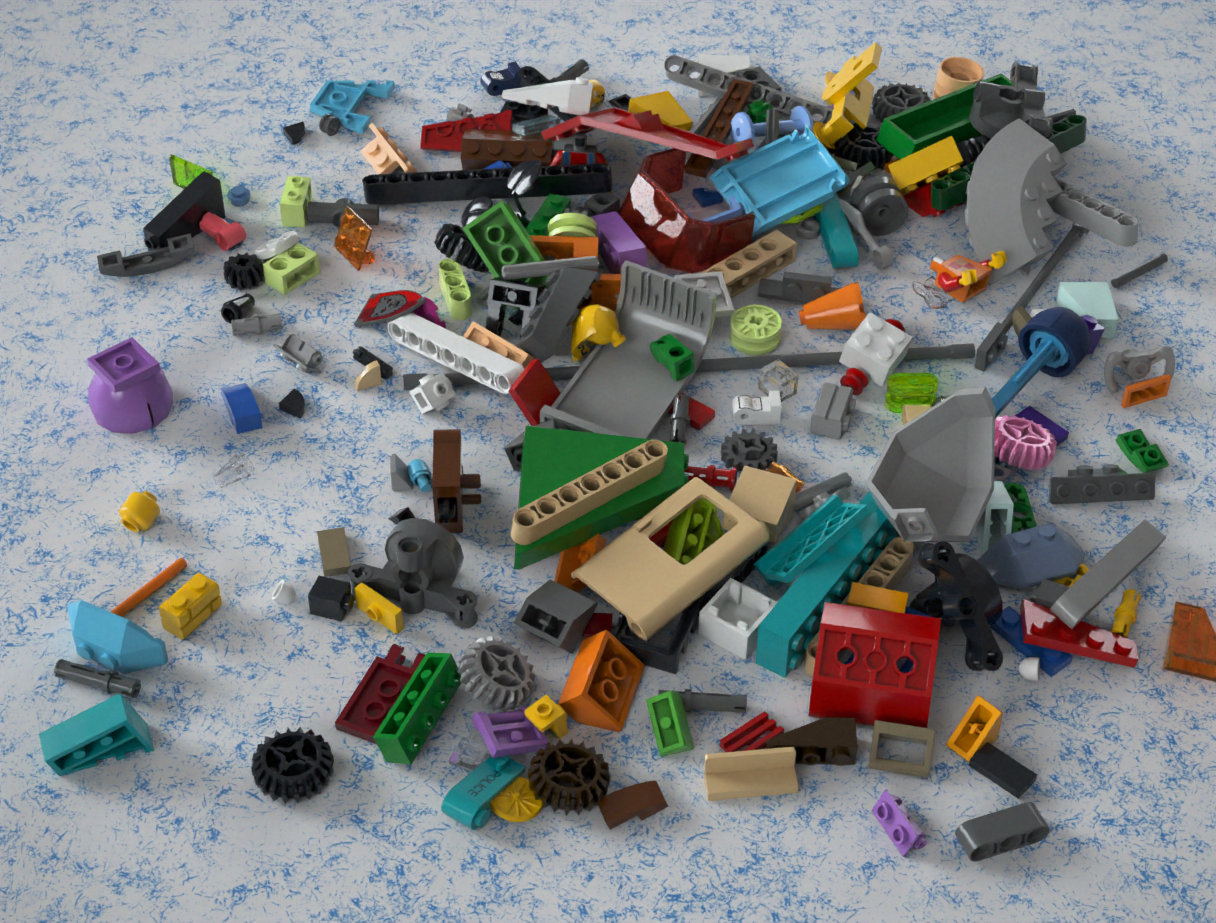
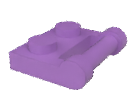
M530 706L519 707L518 710L492 714H487L486 712L474 713V728L480 731L493 758L538 752L539 748L545 749L548 740L544 732H541L525 717L524 711Z

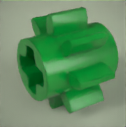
M759 99L748 105L750 110L746 113L750 116L753 124L765 123L767 110H773L768 102L763 103L762 99Z

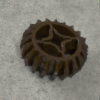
M559 739L556 746L548 742L545 749L539 748L536 756H533L530 768L528 769L530 791L534 792L535 800H542L543 808L551 805L554 813L559 809L564 810L566 816L570 811H575L579 815L582 812V808L590 812L593 805L598 806L597 803L602 801V797L607 794L608 785L610 784L608 763L604 762L603 754H596L595 747L585 748L584 741L577 745L571 739L568 744H564ZM553 770V774L548 776L547 773ZM590 778L591 782L585 784V779Z

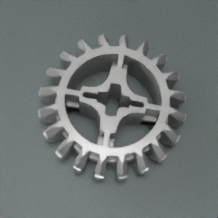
M488 636L485 639L480 637L470 644L460 658V665L457 671L461 674L459 682L466 684L465 692H471L474 695L473 700L479 699L482 701V707L490 705L493 711L500 708L503 712L509 709L514 710L529 698V694L535 686L533 682L536 675L532 673L534 666L527 663L528 656H523L520 653V648L515 649L512 647L511 641L504 643L501 637L494 640L492 636Z

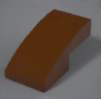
M656 780L617 790L603 796L602 801L597 803L610 830L637 815L642 821L669 807Z

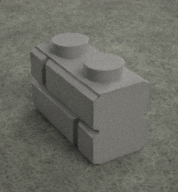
M827 382L823 384L811 416V434L826 435L828 438L838 440L843 430L848 431L851 416H848V414H853L856 406V399H852V388L841 385L838 387L836 384Z

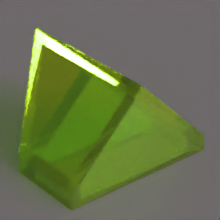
M170 154L169 161L173 184L185 189L204 171L213 175L212 171Z

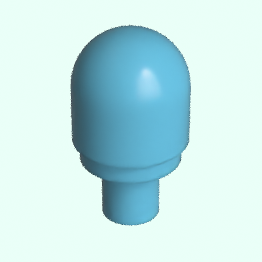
M421 459L412 460L407 466V473L411 482L415 486H419L422 492L429 491L431 489L429 483L431 472L427 464Z

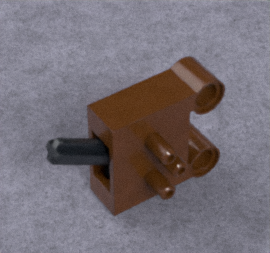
M461 429L433 430L432 489L435 523L441 525L450 533H463V505L481 504V494H463V489L480 488V474H463Z

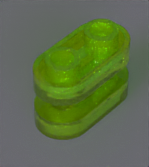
M895 373L890 375L887 381L885 407L894 413H902L903 405L930 404L932 408L936 403L938 378L930 373Z

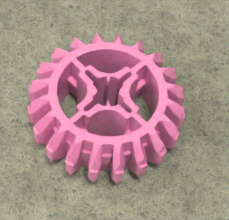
M1004 415L1003 417L996 418L995 457H999L1000 461L1009 463V466H1017L1018 469L1022 467L1026 470L1031 468L1039 470L1040 468H1046L1051 460H1053L1057 441L1055 436L1050 434V430L1043 428L1042 424H1036L1033 420L1029 421L1024 417L1018 418L1015 415L1012 417Z

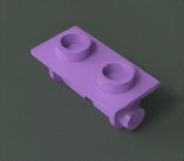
M885 789L871 811L901 855L905 857L911 847L921 849L927 844L925 840L926 834L920 830L915 821H909L911 815L902 804L901 798L891 795Z

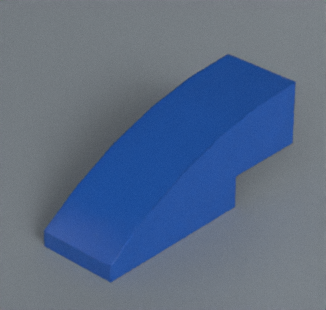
M246 383L220 389L237 434L263 428L258 405Z

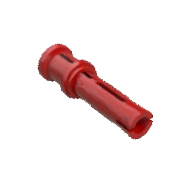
M715 465L707 466V468L688 466L687 470H684L686 473H693V476L689 475V481L697 477L712 488L714 486L729 488L730 491H733L736 486V467L730 470L716 468ZM717 477H728V479H717Z

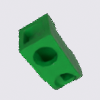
M666 334L650 343V351L653 357L671 372V377L676 382L695 372L693 352L672 335Z

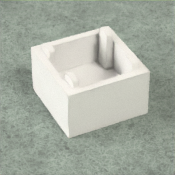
M730 578L700 611L698 635L746 660L757 648L759 624L778 602Z

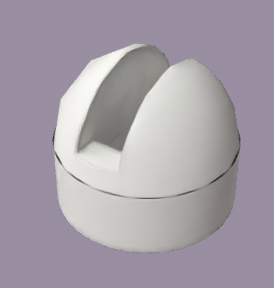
M282 580L276 587L272 600L284 605L290 604L295 600L296 590L292 584Z
M1029 657L1021 661L1019 673L1024 679L1039 680L1040 658Z

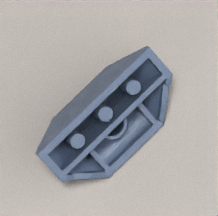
M1049 523L1002 536L977 561L987 569L996 583L1010 587L1029 588L1040 585L1043 579L1055 581L1076 575L1080 564L1085 558V552L1072 535L1055 524Z

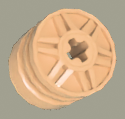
M964 57L944 59L939 65L937 81L932 94L933 100L975 84L978 81H983L985 74L983 68L977 62Z

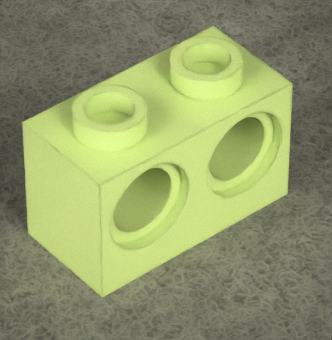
M287 176L280 201L282 226L306 227L308 203L313 200L310 177Z
M298 242L263 264L265 283L286 295L320 273L318 254Z

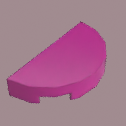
M423 297L426 302L413 310V312L446 329L445 321L440 322L439 316L436 313L439 310L432 300Z

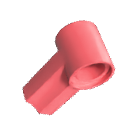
M210 212L203 215L200 229L215 238V241L222 250L227 251L246 239L245 230L238 222L235 221L230 224Z

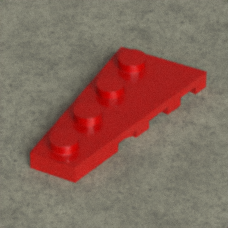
M506 110L502 113L484 114V116L475 118L468 117L453 122L446 121L422 126L420 148L421 150L461 152L462 138L466 129L511 131L513 111Z
M1023 599L1020 605L1024 643L1135 668L1138 662L1135 641L1084 621H1080L1071 629L1053 614L1050 608Z

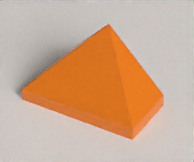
M1167 374L1129 383L1125 388L1121 406L1127 408L1167 396L1172 377Z

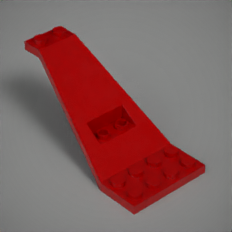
M617 107L579 115L541 132L544 140L552 138L555 142L572 137L577 133L586 134L593 131L594 128L717 160L726 157L727 161L747 155V149L754 147L751 138L727 145L662 123L659 114L652 115L651 110L635 114Z

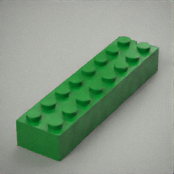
M1002 73L981 81L999 84V86H1012L1011 80ZM977 83L885 118L876 141L900 160L950 136L953 137L956 144L970 140L971 137L982 136L983 134L977 131L969 120L970 110L974 102V89Z

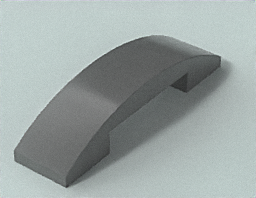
M191 233L167 239L168 247L122 257L120 250L98 255L97 260L100 274L118 277L139 276L158 272L176 265L195 252Z

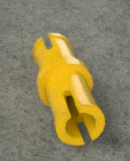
M1127 589L1123 592L1120 606L1114 612L1115 621L1110 632L1128 638L1131 625L1136 622V610L1141 600L1140 593H1137L1134 599L1136 590Z

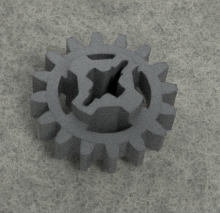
M742 429L741 434L733 431L732 438L726 436L725 442L721 444V461L725 462L726 468L736 467L737 472L742 471L744 466L767 471V468L773 469L774 462H777V444L773 443L772 437L765 438V432L756 434V430L752 429L751 433H747L745 429Z

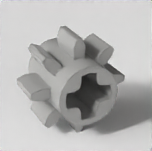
M458 103L457 108L451 107L448 111L447 121L453 122L462 120V118H474V115L471 114L472 109Z

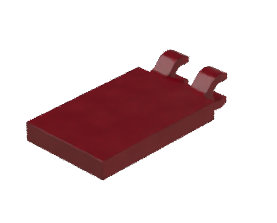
M393 644L390 647L385 659L376 656L335 721L336 729L376 744L373 736L425 657V654L418 653L410 668L403 666L406 656L401 655L404 647Z

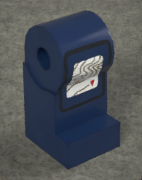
M514 61L508 63L507 69L496 72L487 71L480 79L481 85L491 96L502 95L503 90L522 88L518 82L521 68Z

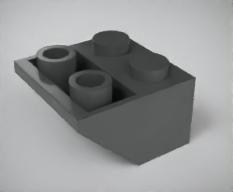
M549 580L526 598L514 624L572 654L598 603L553 580Z

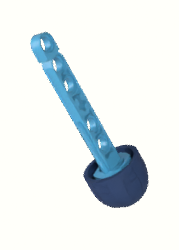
M1054 307L1039 312L1024 326L1019 333L1018 343L1027 361L992 398L995 406V419L1038 371L1052 377H1065L1080 364L1090 346L1088 326L1082 317L1071 309Z

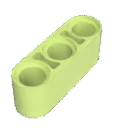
M450 258L444 259L438 265L440 288L453 319L466 320L472 315L471 293L460 264L453 262Z

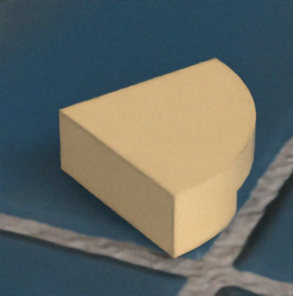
M377 360L366 365V369L360 376L356 377L355 387L357 391L382 385L380 365Z

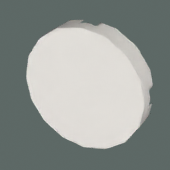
M296 231L285 232L282 234V237L271 238L259 245L254 254L257 255L258 259H268L291 248L300 241V238Z

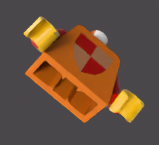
M1004 251L995 252L991 255L992 261L987 259L980 263L961 255H955L946 261L935 257L930 265V269L937 272L935 285L964 303L986 290L993 267L995 269L1001 268L1007 262L1006 254Z

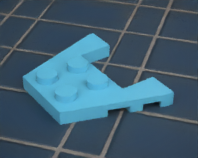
M326 81L310 103V111L322 117L329 113L339 118L342 126L359 134H364L371 124L370 116L355 114L354 112L366 95L388 99L395 89L394 81H386V84H376L375 81H367L365 84H354V81Z

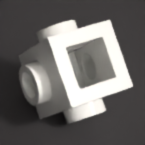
M433 373L426 375L419 380L421 385L409 391L422 414L434 408L436 411L443 409L450 404L448 399L456 395L451 381L444 373L436 376Z

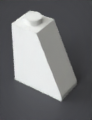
M698 54V63L737 76V72L754 68V64H750L748 55ZM713 79L710 81V84L715 86L721 81ZM698 90V96L711 95Z

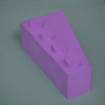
M616 211L590 216L597 223L598 252L610 274H621V266L626 260L647 268L646 246Z

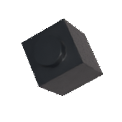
M319 575L308 594L310 614L342 622L347 611L350 612L354 605V595L351 594L350 583Z

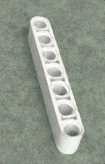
M408 313L388 324V332L394 341L500 393L508 394V390L525 370L519 363L416 314Z

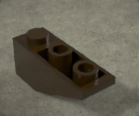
M822 718L766 740V749L795 747V764L855 765L858 747L855 718Z

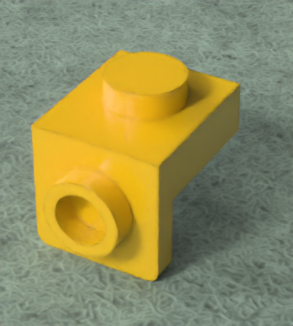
M547 695L525 709V717L541 732L549 729L559 739L568 733L566 722L568 716L565 710Z

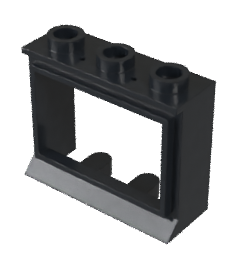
M705 594L682 611L683 614L667 647L626 635L630 627L626 616L621 612L619 613L617 627L613 626L610 633L645 666L677 674L679 654H685L687 650L688 634L695 633L697 617H699L700 611L704 608Z

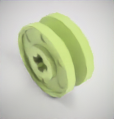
M563 213L550 219L548 223V236L596 237L597 223L591 217L584 214Z
M754 304L743 306L731 316V343L737 350L749 355L768 354L775 350L781 342L782 319L779 313L770 307Z

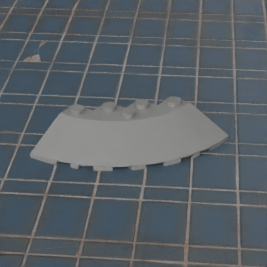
M1020 118L1006 125L985 145L973 165L970 181L967 184L965 222L966 226L969 227L970 245L974 247L977 255L976 262L980 263L987 259L992 261L991 255L999 251H1004L1007 262L1001 268L995 269L993 267L988 282L989 286L1028 265L1040 261L1054 248L1044 232L1059 220L1049 204L1063 192L1054 177L1067 163L1053 143Z

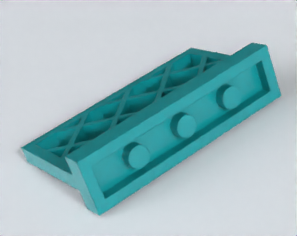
M833 495L753 565L769 586H775L779 581L790 583L866 517L871 510L867 505L843 503L838 495Z

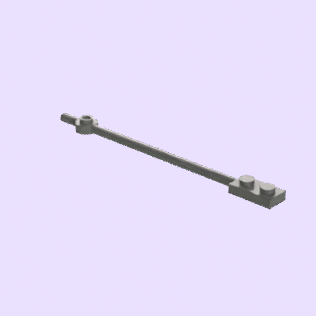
M1073 222L1072 229L1002 323L997 322L978 347L975 362L976 369L984 372L990 363L993 364L999 350H1003L1007 344L1008 336H1006V333L1013 325L1014 311L1020 306L1025 308L1077 236L1082 237L1084 233L1088 234L1090 230Z

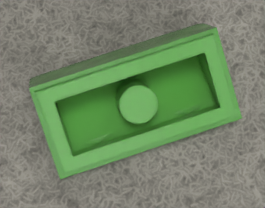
M671 690L646 699L660 756L693 750L694 744L680 693Z

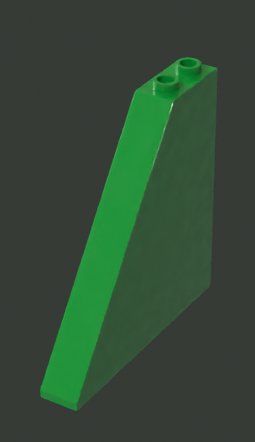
M525 426L518 509L653 439ZM660 440L666 444L668 452L664 469L659 475L531 544L520 545L515 543L514 569L520 570L565 549L583 543L598 533L600 535L647 515L688 483L689 475L684 474V470L688 468L689 454H684V443Z

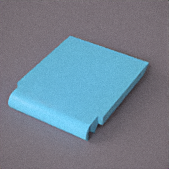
M805 125L804 134L799 136L798 131L795 129L792 136L788 134L726 164L709 177L729 207V197L732 195L738 204H743L746 216L743 219L747 223L751 237L833 198L835 192L843 189L849 183L848 175L809 126Z

